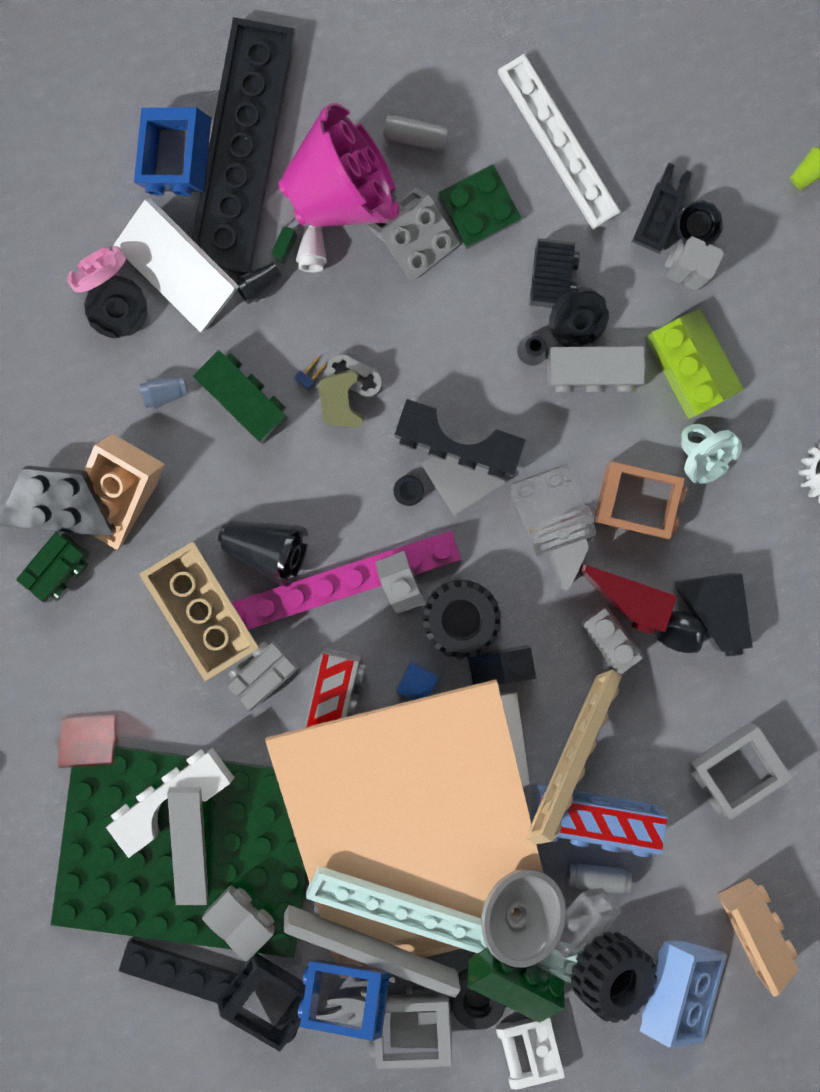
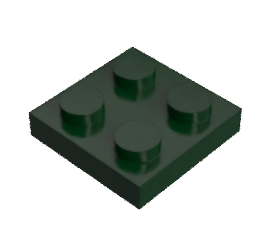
M494 164L438 192V196L466 250L522 220Z

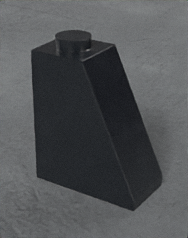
M729 573L674 581L676 590L690 612L704 624L705 635L715 650L725 652V656H738L744 654L743 649L753 648L742 573Z

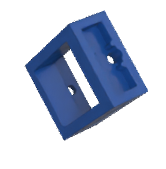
M197 107L141 108L134 183L145 188L147 194L163 196L164 191L173 192L180 196H191L192 192H204L212 118ZM160 130H187L183 175H155Z
M320 959L309 961V966L305 968L303 974V984L306 985L305 994L298 1008V1017L301 1018L300 1027L370 1041L382 1038L390 973L378 969ZM322 972L368 980L362 1027L316 1019Z

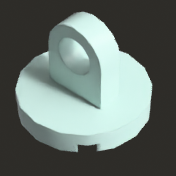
M702 424L687 426L681 434V447L689 456L684 467L686 476L692 482L698 481L700 484H707L718 479L730 468L728 463L732 458L736 461L740 456L742 450L741 440L730 430L719 431L714 434L707 426ZM694 436H699L704 439L700 443H692L691 441H689V439Z

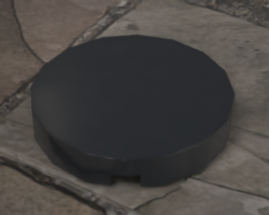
M112 276L101 285L87 292L84 301L85 314L90 326L99 334L109 338H120L135 334L144 325L147 317V299L142 289L134 281L122 276Z
M587 287L574 288L563 294L552 307L549 317V327L554 339L565 347H584L583 345L589 342L594 343L598 340L606 329L609 320V310L607 309L605 298L592 288Z

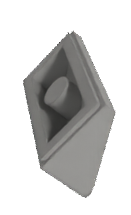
M450 1009L451 1046H452V1010ZM436 1011L390 1012V1046L397 1048H438Z

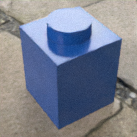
M411 660L397 686L396 692L412 700L428 697L439 678L438 674Z

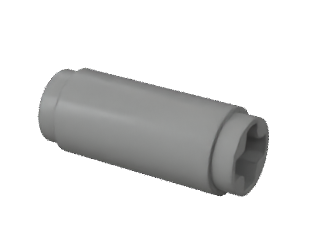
M387 115L383 137L394 142L435 151H444L448 129L437 124L396 115Z
M575 863V865L569 864L567 886L575 889L622 894L624 892L629 893L631 890L632 873L630 870H625V868Z

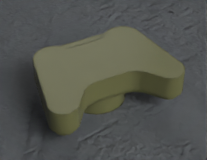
M351 369L326 376L319 382L322 418L326 424L359 428L364 423V417L352 408L350 400V387L359 378L356 370Z

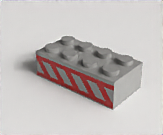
M329 648L324 649L321 654L304 728L354 715L358 695L353 694L355 685H361L365 665L360 664L361 656Z

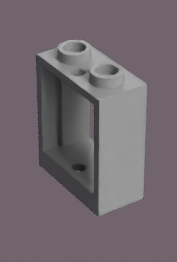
M749 723L690 762L695 770L691 773V776L700 789L706 787L712 796L707 800L717 815L723 813L729 820L793 779L760 728L753 723ZM747 743H750L771 777L729 804L707 770Z
M442 993L388 995L385 1013L436 1011L438 1052L384 1054V1035L382 1032V1038L374 1041L369 1040L370 1058H375L376 1069L452 1067L449 996Z

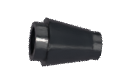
M271 262L268 265L239 276V281L236 282L239 286L237 291L247 304L253 301L257 303L282 278V274L277 266Z
M529 335L519 342L517 354L523 363L535 366L546 359L548 347L541 337ZM534 342L536 346L540 347V350L537 352L532 351L529 346L530 343Z

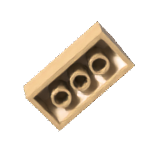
M194 541L139 574L204 681H207L259 649Z

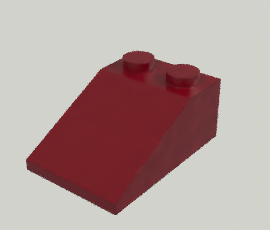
M581 564L579 572L624 618L633 621L631 627L652 635L655 634L656 629L662 632L666 631L677 599L676 595L589 565Z

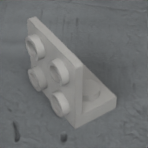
M417 187L398 201L399 214L397 218L388 223L368 225L373 234L386 244L405 274L412 281L459 245L458 239L429 194Z

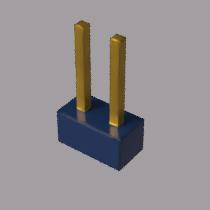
M319 357L304 372L300 370L294 377L307 391L314 385L313 380L327 365L325 363L310 379L306 373L320 359Z

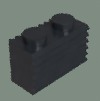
M547 239L537 240L529 300L530 306L552 308L563 294L576 288V283L571 282L572 270H578L580 252H575L574 242Z

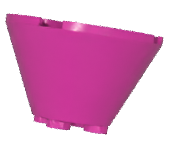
M330 103L321 110L284 171L283 179L278 181L279 188L283 195L290 199L295 208L294 215L302 226L307 224L314 227L388 223L397 218L399 214V202H393L391 193L396 190L391 172L379 148L361 123L355 126L347 117L350 111L338 103Z

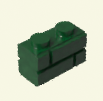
M55 531L16 580L40 601L49 603L54 599L57 602L68 591L69 587L66 586L68 581L73 576L78 578L89 565L86 560L90 554L64 532Z

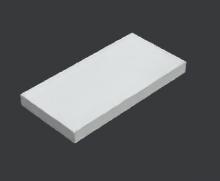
M151 198L144 200L113 245L118 246L126 259L200 332L205 331L239 288Z

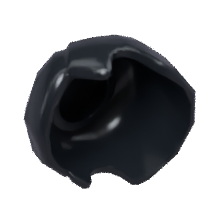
M707 201L690 202L677 215L675 221L676 235L683 244L693 236L706 242V246L712 245L723 230L722 214L714 204Z
M672 611L666 631L658 630L657 640L677 652L698 653L705 639V627L694 614L686 611Z

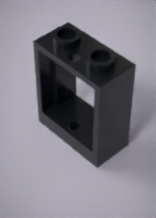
M255 953L244 964L217 1000L219 1015L224 1020L281 1052L284 1046L295 1038L300 1027L301 1018L298 1017V1008L300 1001L304 998L306 985L296 976ZM265 976L297 995L275 1026L242 1007Z

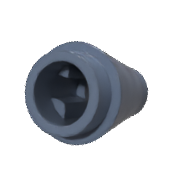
M183 377L146 379V383L140 384L145 408L154 407L156 409L183 396H187Z

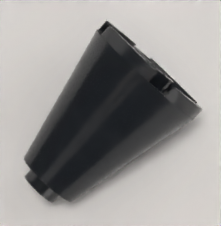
M231 520L227 525L224 524L221 527L218 541L221 542V548L277 584L287 587L292 584L287 580L290 576L297 577L304 562L308 544L302 543L303 535L308 536V531L305 527L298 525Z

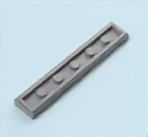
M291 905L287 907L284 913V932L286 934L452 998H456L460 991L458 973L453 968Z

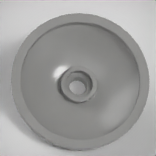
M532 869L513 871L495 884L487 896L481 918V929L485 944L495 958L509 966L528 967L539 963L553 951L563 933L566 918L565 901L560 888L548 875Z

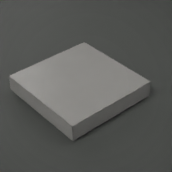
M474 431L456 442L476 444L480 441ZM432 456L421 463L453 516L506 483L504 480L487 475L488 469L476 466L475 470H471L458 465L459 460L447 456L446 460H442Z

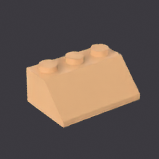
M749 878L717 895L758 978L775 997L782 992L799 969L794 961L798 955L790 940L785 941L780 932L784 930V926L776 912L771 914L767 903L771 902L765 888L762 884L757 886Z

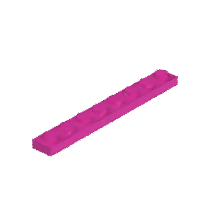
M448 531L292 582L287 587L280 586L231 603L247 629H251L382 586L375 562L401 551H405L414 575L459 561L461 558L453 533Z

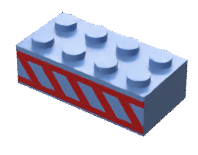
M539 784L535 786L530 816L531 824L548 786ZM574 790L572 793L573 802L564 812L560 822L561 830L553 840V842H556L558 838L570 839L571 844L581 847H589V843L600 844L602 849L611 852H620L621 848L633 850V854L650 858L652 853L662 855L668 817L657 804Z

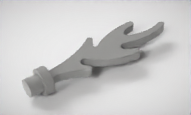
M407 987L406 993L387 994V996L423 994L422 988L413 989V987ZM362 989L361 995L366 998L367 989ZM351 995L328 997V1004H340L342 1006L328 1012H317L316 1019H334L353 1012L355 1014L348 1019V1024L363 1021L365 998Z

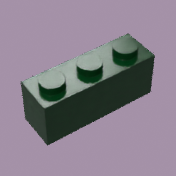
M218 349L192 377L255 439L263 444L288 419L283 413L286 407L274 395L268 399L261 392L265 386L252 373L246 377L239 370L243 364L230 351L224 355Z
M488 948L469 959L468 988L539 1023L565 1009L564 980L535 965L528 967L509 966L495 958Z

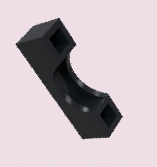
M406 399L394 434L395 438L400 439L398 444L403 447L416 450L417 446L429 449L428 455L442 460H446L447 456L459 460L458 465L471 470H475L476 466L488 469L487 475L500 480H505L506 476L511 478L514 476L526 441L524 438L496 429L487 439L476 444L455 442L447 437L440 428L436 408L410 399Z

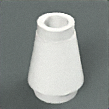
M310 224L304 226L296 257L299 269L302 271L320 272L323 270L324 264L327 263L322 227H314Z

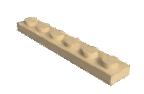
M613 669L596 675L527 833L526 838L534 844L552 842L561 830V819L564 812L573 802L572 793L576 784L584 776L586 760L594 751L597 744L595 740L597 734L608 719V708L619 693L618 685L622 676Z

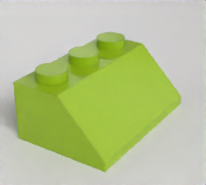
M701 308L672 321L645 338L688 419L703 413L744 390Z

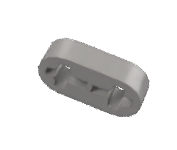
M343 354L335 355L328 361L327 372L329 376L336 374V370L333 368L335 363L340 365L342 361L347 362L346 368L348 370H356L360 377L364 379L369 378L370 375L374 377L373 382L377 385L375 389L369 388L367 391L362 390L363 384L357 380L350 387L351 391L366 398L374 397L381 391L382 379L379 373L370 367Z

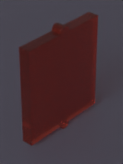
M116 715L62 718L60 739L57 740L59 746L58 767L114 764L115 743L118 742V738L115 736Z

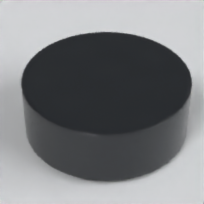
M405 475L396 481L393 489L394 496L400 504L413 506L423 498L424 486L417 477Z

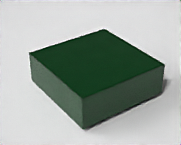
M284 226L271 252L275 261L284 265L297 239L294 229Z

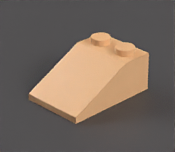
M113 433L94 445L85 471H87L93 483L95 493L100 496L104 504L102 510L109 524L114 523L116 527V533L112 537L92 536L119 550L153 493L165 464Z

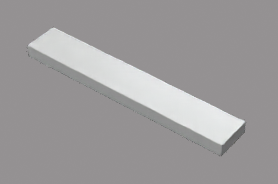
M525 53L498 69V75L592 230L618 216L621 211Z

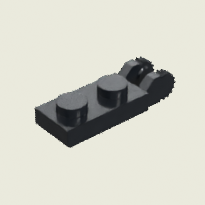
M669 162L660 181L655 185L631 241L658 254L661 253L685 199V190L692 176V172L686 170L679 180L677 190L666 186L673 175L675 166Z

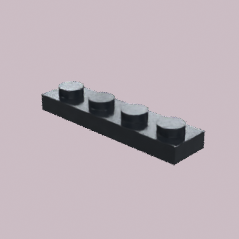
M131 938L127 942L118 970L119 972L217 1003L219 997L238 974Z

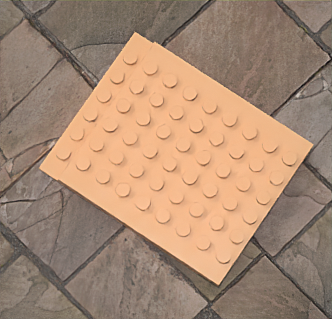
M496 679L265 738L309 883L318 866H322L482 918V911L487 896L495 884L504 876L520 869H532L543 873L537 844L526 838L531 826V819ZM316 902L320 917L424 958L461 949ZM331 951L335 962L377 969ZM339 975V976H340V979L349 977V976Z

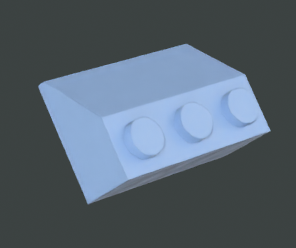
M664 941L663 946L658 952V965L655 973L657 982L653 985L655 990L649 996L648 1003L643 1009L640 1032L669 1048L704 1043L727 954L684 941Z

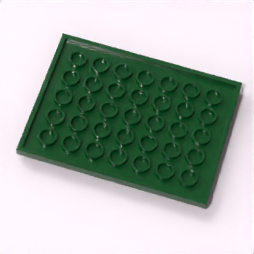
M76 741L74 743L51 918L52 926L233 950L202 919L204 912L232 885L236 889L239 887L244 889L252 899L250 902L252 906L259 911L264 909L274 919V935L256 953L290 958L295 957L298 938L284 932V913L289 905L302 909L306 870L274 767L222 760L235 778L229 785L205 802L202 801L209 900L207 905H176L168 798L162 802L158 812L160 833L154 840L129 858L106 827L113 821L111 815L125 804L129 808L137 804L139 801L136 796L150 786L156 790L164 784L161 779L163 776L176 767L179 771L189 765L186 760L191 756Z

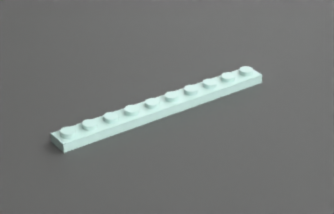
M318 866L306 891V899L462 949L479 953L487 948L482 935L481 918L322 866ZM557 944L545 959L534 965L571 983V977L574 975L571 972L572 967L577 963L576 958L578 954H582L583 951Z

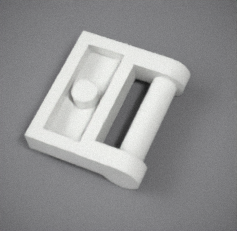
M550 1017L540 1023L529 1018L513 1023L503 1022L496 1026L497 1036L502 1040L510 1071L508 1080L511 1089H522L565 1078ZM514 1036H523L531 1072H522Z

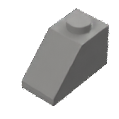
M573 519L541 531L560 588L563 590L571 588L589 550L587 541L591 540L590 532L586 523L581 524L579 519Z
M405 551L375 562L380 582L390 605L397 614L426 603Z

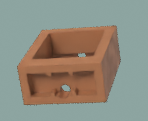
M613 461L608 462L593 523L661 539H670L671 534L675 535L679 527L680 517L676 516L678 505H682L686 497L687 487L683 486L685 478ZM621 474L671 485L661 529L611 518Z

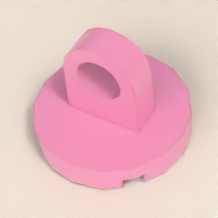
M113 246V251L109 247H104L91 253L77 265L79 270L75 274L73 271L69 272L67 282L74 292L81 293L91 290L112 276H120L118 271L124 265L126 257L118 246Z

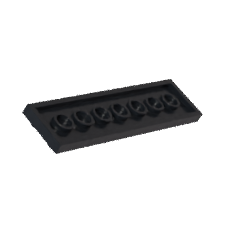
M233 17L208 148L204 192H200L192 240L222 270L246 274L251 272L295 30L290 27Z

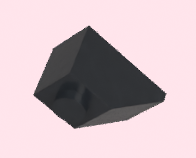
M529 645L478 653L476 657H468L473 685L495 679L498 685L536 679L532 651Z

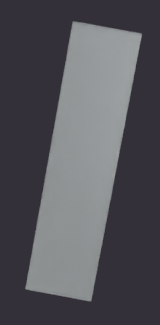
M169 787L167 796L176 905H207L209 894L201 787Z

